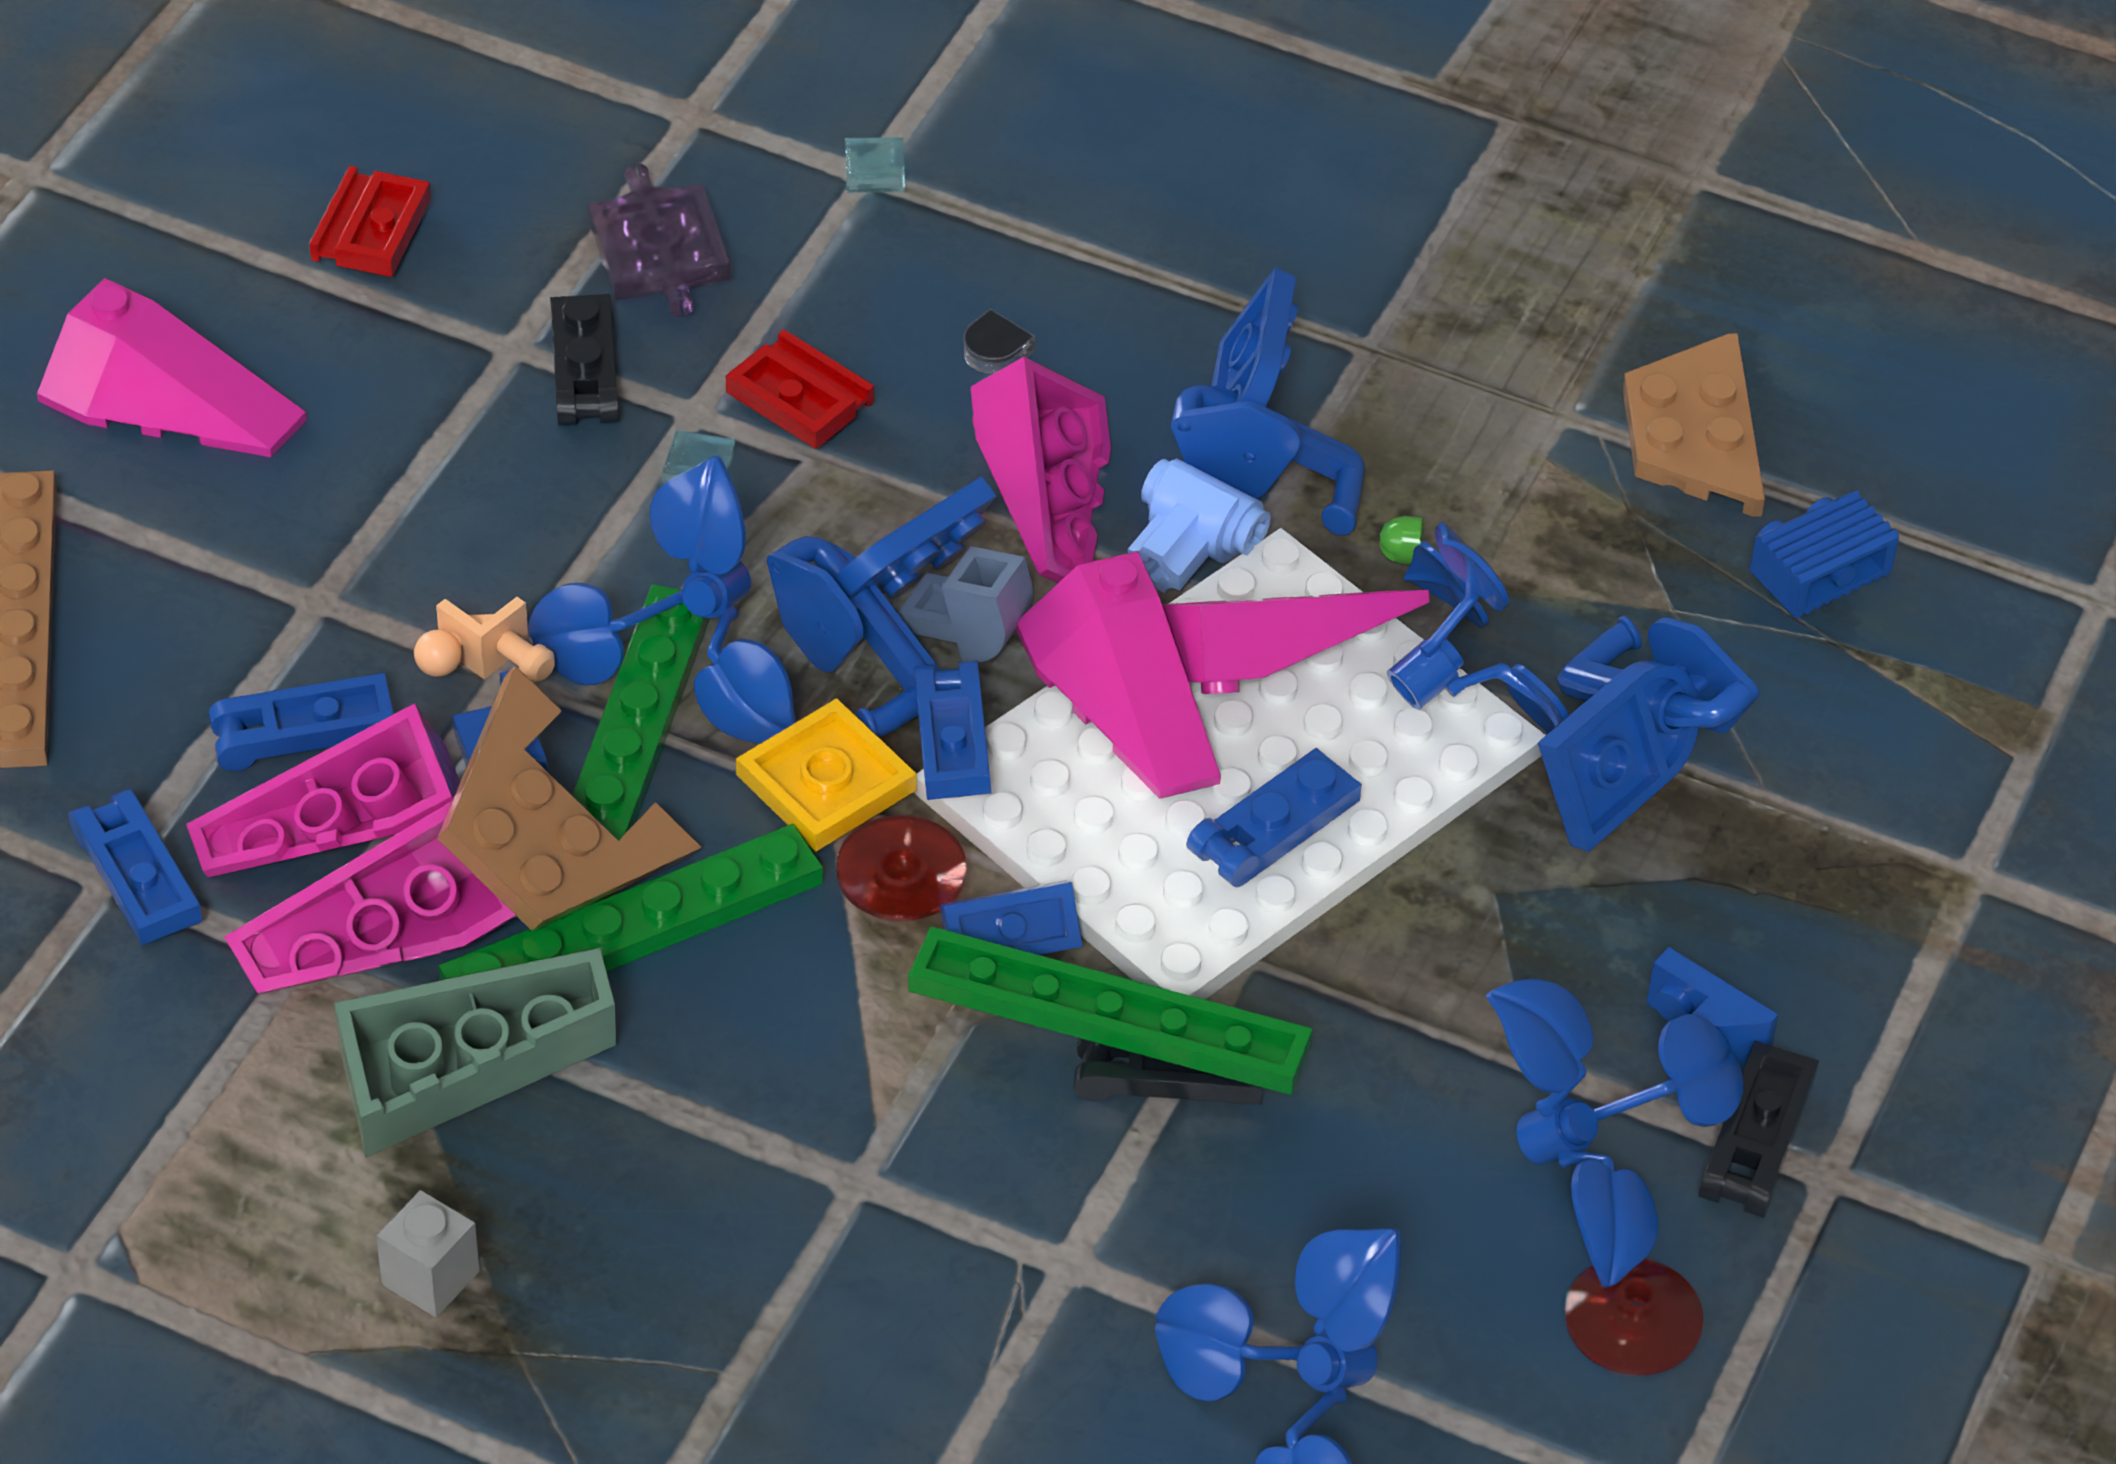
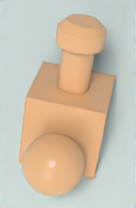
M519 597L514 598L495 614L468 615L447 599H444L436 605L438 630H431L423 634L416 642L414 648V659L417 666L425 674L433 677H442L452 673L461 662L481 678L486 679L510 660L519 666V669L533 683L545 680L551 674L555 665V656L550 649L543 644L533 646L529 643L526 602Z

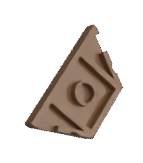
M1729 333L1625 373L1622 391L1635 477L1661 486H1675L1685 494L1706 501L1712 491L1744 502L1742 513L1750 516H1762L1765 497L1738 334Z

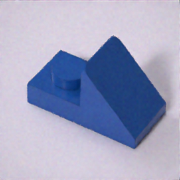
M1670 947L1653 962L1646 1004L1656 1009L1663 1018L1671 1021L1676 1017L1692 1014L1707 1019L1728 1040L1731 1045L1730 1050L1736 1055L1740 1065H1746L1754 1041L1772 1046L1779 1014Z

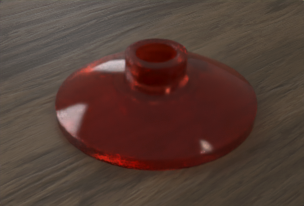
M906 815L882 817L860 826L845 839L839 849L836 860L837 881L845 897L863 912L874 917L892 921L918 920L940 912L939 904L953 902L960 894L967 874L966 856L954 835L935 822Z
M1649 1259L1642 1260L1618 1283L1606 1288H1602L1594 1267H1589L1572 1284L1566 1298L1564 1312L1568 1333L1574 1344L1586 1357L1608 1370L1638 1376L1668 1371L1686 1360L1698 1345L1704 1320L1701 1302L1690 1283L1670 1267ZM1628 1301H1636L1643 1303L1644 1305H1633Z

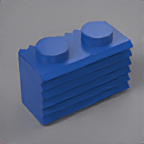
M1858 490L1845 494L1835 500L1830 497H1824L1812 504L1805 514L1786 523L1781 520H1775L1767 524L1755 537L1749 571L1794 618L1799 619L1804 613L1809 614L1814 608L1818 610L1823 604L1828 605L1833 599L1839 600L1843 594L1848 596L1853 589L1858 591L1862 585L1868 586L1872 580L1877 582L1882 575L1887 577L1893 569L1899 535L1896 529H1891L1889 521H1883L1881 513L1876 514L1874 506H1868L1866 498H1861Z

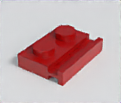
M349 165L309 243L311 261L320 262L322 257L335 259L336 266L393 277L431 200L430 182L374 171L372 176L358 174V167Z
M785 329L778 333V340L771 346L764 344L725 375L727 394L814 449H818L856 418V410L861 406L869 407L874 403L873 384Z

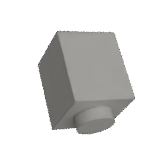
M421 1190L376 1236L382 1285L435 1318L442 1313L480 1272L475 1222Z

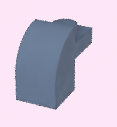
M970 546L949 577L926 573L898 611V614L913 634L957 643L961 661H988L1000 653L1016 630L1020 618L1032 606L1034 591L1026 558Z

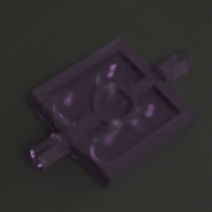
M638 163V175L635 165H630L625 170L624 176L631 192L617 199L588 203L589 223L614 299L620 300L664 292L669 304L670 313L673 316L680 317L681 305L684 316H687L694 310L695 306L688 287L730 280V261L703 184L674 189L655 188L652 185L646 165Z

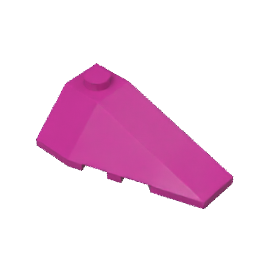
M106 278L67 314L37 392L38 402L87 425L107 428L110 421L141 426L142 435L162 438L164 430L197 436L200 444L204 446L272 457L307 421L306 412L155 301Z
M1022 357L970 387L973 407L972 422L978 445L1038 574L1059 583L1077 565L1094 561L1097 532L1091 520L1093 509L1103 503L1105 490L1097 482L1099 470L1101 467L1109 464L1111 452L1105 396L1026 357Z
M1138 551L1077 565L1020 618L1016 631L1036 675L1049 688L1055 685L1073 703V713L1085 725L1092 722L1113 743V753L1159 799L1220 784L1221 775L1164 609Z
M1429 590L1319 595V597L1263 598L1262 601H1204L1162 604L1188 682H1201V694L1240 692L1239 680L1264 678L1429 603Z
M414 703L186 825L202 870L209 878L395 835L451 802L459 787L460 780L445 743Z
M452 801L224 936L256 992L260 995L462 949L517 917L437 839Z

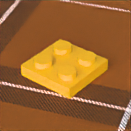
M837 698L736 758V775L787 825L793 823L805 842L815 852L917 790V773Z

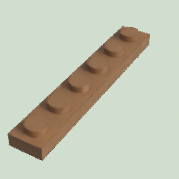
M54 470L0 473V768L47 766L57 499Z

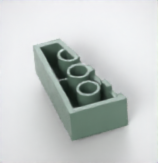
M600 948L334 1002L338 1042L365 1158L616 1046L615 1002Z

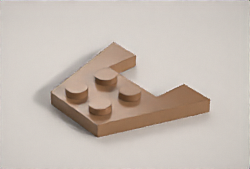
M514 666L503 679L437 839L533 931L691 858L702 847L656 802L619 840L601 825L524 750L562 710L518 667Z

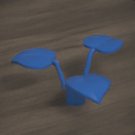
M718 455L710 457L696 467L667 481L658 489L650 505L651 527L661 548L671 557L689 559L688 566L693 573L686 578L683 589L625 617L612 620L611 603L603 590L587 583H570L548 593L539 601L531 613L528 631L533 646L543 644L550 649L555 656L554 670L564 678L582 685L603 683L613 677L621 667L624 660V646L619 635L616 633L617 631L625 630L682 603L694 615L703 618L719 617V622L707 650V655L713 664L702 669L694 679L696 699L704 715L716 728L725 734L753 743H762L797 722L789 677L781 661L771 649L759 642L739 639L732 641L721 651L730 623L738 617V611L734 605L748 595L751 588V577L746 566L740 561L745 549L746 533L739 498L729 472Z
M1442 521L1435 528V538L1440 553L1425 541L1420 542L1414 548L1412 563L1404 576V581L1411 582L1424 590H1429V593L1455 609L1430 639L1422 641L1387 670L1390 682L1408 704L1420 710L1444 689L1452 697H1455L1467 687L1497 678L1505 682L1513 699L1525 713L1547 734L1550 733L1569 714L1558 697L1523 665L1517 663L1511 669L1507 664L1499 663L1459 677L1457 670L1464 665V661L1446 638L1464 616L1479 628H1483L1489 623L1485 610L1477 601L1480 596L1497 611L1505 609L1509 601L1505 587L1488 562L1473 548L1465 544L1461 537Z
M1525 979L1508 983L1491 990L1485 997L1500 1018L1508 1045L1522 1073L1534 1087L1543 1092L1551 1093L1549 1097L1536 1102L1537 1110L1526 1113L1520 1118L1517 1124L1518 1144L1523 1154L1535 1164L1544 1165L1558 1160L1563 1168L1578 1164L1572 1175L1571 1182L1572 1202L1577 1222L1602 1288L1615 1285L1651 1252L1658 1235L1657 1210L1646 1184L1636 1172L1630 1169L1615 1171L1614 1162L1610 1156L1581 1151L1586 1150L1596 1137L1598 1121L1675 1091L1680 1109L1686 1120L1691 1124L1708 1127L1726 1121L1737 1110L1743 1094L1744 1082L1739 1061L1736 1055L1731 1052V1045L1711 1022L1698 1015H1682L1672 1019L1664 1026L1659 1039V1058L1670 1080L1592 1110L1584 1102L1564 1099L1586 1076V1067L1580 1059L1585 1057L1593 1046V1030L1582 1005L1567 989L1550 981Z
M1395 1228L1372 1230L1339 1229L1322 1233L1305 1246L1296 1265L1295 1290L1301 1307L1308 1314L1318 1318L1313 1326L1314 1333L1318 1336L1310 1338L1301 1346L1280 1347L1246 1344L1251 1335L1254 1322L1251 1307L1238 1293L1222 1285L1198 1284L1185 1287L1170 1295L1160 1306L1156 1315L1155 1333L1161 1355L1169 1375L1187 1395L1198 1400L1216 1401L1233 1394L1244 1380V1357L1256 1360L1297 1361V1368L1301 1378L1313 1389L1325 1393L1315 1405L1288 1429L1286 1433L1287 1446H1274L1264 1449L1257 1457L1255 1464H1353L1347 1452L1333 1439L1320 1434L1308 1435L1303 1438L1302 1436L1334 1404L1346 1401L1345 1388L1364 1385L1375 1374L1378 1359L1373 1343L1382 1334L1389 1320L1398 1286L1401 1260L1400 1231Z

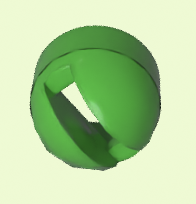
M1394 517L1384 524L1379 535L1382 554L1390 562L1411 565L1414 548L1420 542H1423V517Z

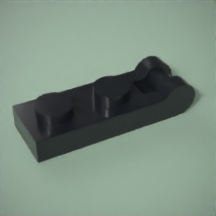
M610 294L550 297L558 426L576 425V418L600 417V423L619 422Z
M1077 1037L1076 1051L1082 1059V1063L1075 1070L1074 1091L1080 1098L1085 1100L1102 1101L1108 1099L1113 1094L1261 1105L1262 1087ZM1115 1057L1129 1058V1063L1110 1061Z
M1754 1041L1742 1073L1744 1084L1741 1102L1734 1114L1724 1121L1706 1167L1698 1197L1719 1203L1721 1197L1745 1204L1744 1211L1763 1218L1766 1216L1774 1188L1814 1083L1819 1060ZM1736 1163L1757 1170L1754 1179L1730 1172L1732 1164Z

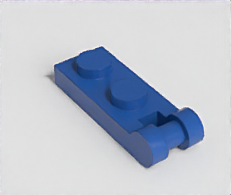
M977 660L958 662L959 668L937 671H934L933 665L914 666L927 800L992 794Z
M385 673L227 698L214 703L209 709L211 729L219 737L215 743L217 761L221 768L228 771L246 769L256 759L333 747L394 714ZM262 724H263V727H257V728L248 729L249 726H256V725H262Z
M1315 748L1215 820L1207 818L1201 821L1187 838V849L1202 861L1211 859L1219 866L1218 873L1232 886L1240 887L1360 801L1362 784L1319 749ZM1237 841L1240 845L1234 846L1233 843Z
M130 788L111 795V803L93 810L88 805L68 812L69 822L79 845L86 849L141 946L202 922L201 908L198 900Z

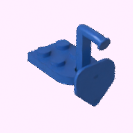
M1275 267L1220 340L1212 385L1190 386L1179 394L1174 405L1171 430L1185 463L1255 499L1263 496L1291 460L1334 480L1335 487L1332 504L1323 509L1321 519L1324 527L1329 532L1340 536L1348 535L1356 526L1355 517L1360 505L1365 464L1362 457L1350 446L1266 407L1277 378L1288 362L1291 345L1285 343L1286 336L1298 312V305L1292 303L1296 277Z
M982 476L888 534L856 558L829 541L810 536L795 539L767 556V565L783 626L815 667L824 672H832L839 668L861 641L862 637H864L905 690L876 709L869 711L866 708H860L857 710L855 716L877 737H882L897 730L919 715L914 666L933 665L934 671L940 670L883 594L886 593L890 599L898 597L919 580L918 571L929 564H932L936 570H939L955 560L966 549L962 542L969 539L985 525L986 521L981 515L996 497Z
M1623 615L1618 618L1616 625L1602 633L1565 664L1558 674L1557 683L1561 692L1586 700L1585 703L1538 742L1570 846L1588 852L1592 850L1678 774L1692 752L1699 727L1718 733H1726L1758 698L1759 690L1756 684L1697 625L1668 617L1658 619L1648 630V640L1655 661H1638L1621 670L1608 665L1628 649L1637 650L1642 646L1641 636L1631 619Z

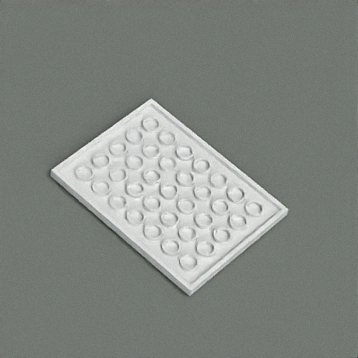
M1280 528L1263 539L1259 544L1254 545V549L1248 556L1241 554L1168 604L1221 600L1262 601L1263 598L1319 597V595L1358 593L1362 591ZM1394 618L1264 678L1239 680L1240 692L1201 694V682H1189L1221 775L1220 784L1159 799L1113 753V743L1092 722L1085 725L1073 713V703L1054 685L1051 688L1048 686L1044 687L985 727L992 794L927 800L924 769L917 773V790L913 793L1024 888L1065 880L1072 882L1081 936L1132 980L1205 1000L1541 757L1538 742L1546 735L1480 683L1465 688L1455 697H1452L1444 689L1420 710L1413 708L1394 688L1387 676V670L1424 641V639L1397 618ZM1461 668L1457 670L1459 677L1468 675ZM1315 748L1319 749L1362 784L1360 801L1240 887H1234L1222 878L1218 873L1219 866L1211 859L1202 861L1187 849V838L1201 821L1207 818L1215 820ZM1237 841L1233 843L1234 846L1240 845Z

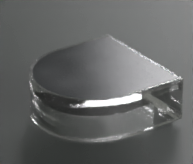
M991 308L966 328L963 336V356L965 361L973 369L983 373L994 374L1022 357L1027 358L1035 351L1034 335Z

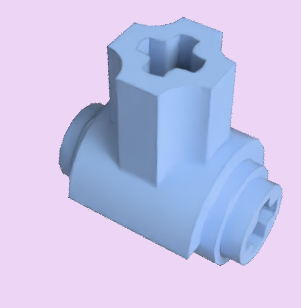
M1177 458L1171 461L1162 459L1149 472L1141 492L1142 502L1148 504L1149 524L1128 548V553L1138 551L1155 589L1166 593L1169 588L1180 591L1207 557L1217 562L1225 563L1241 553L1248 556L1254 549V545L1259 544L1265 538L1270 526L1271 516L1269 512L1264 510L1263 502L1182 460Z

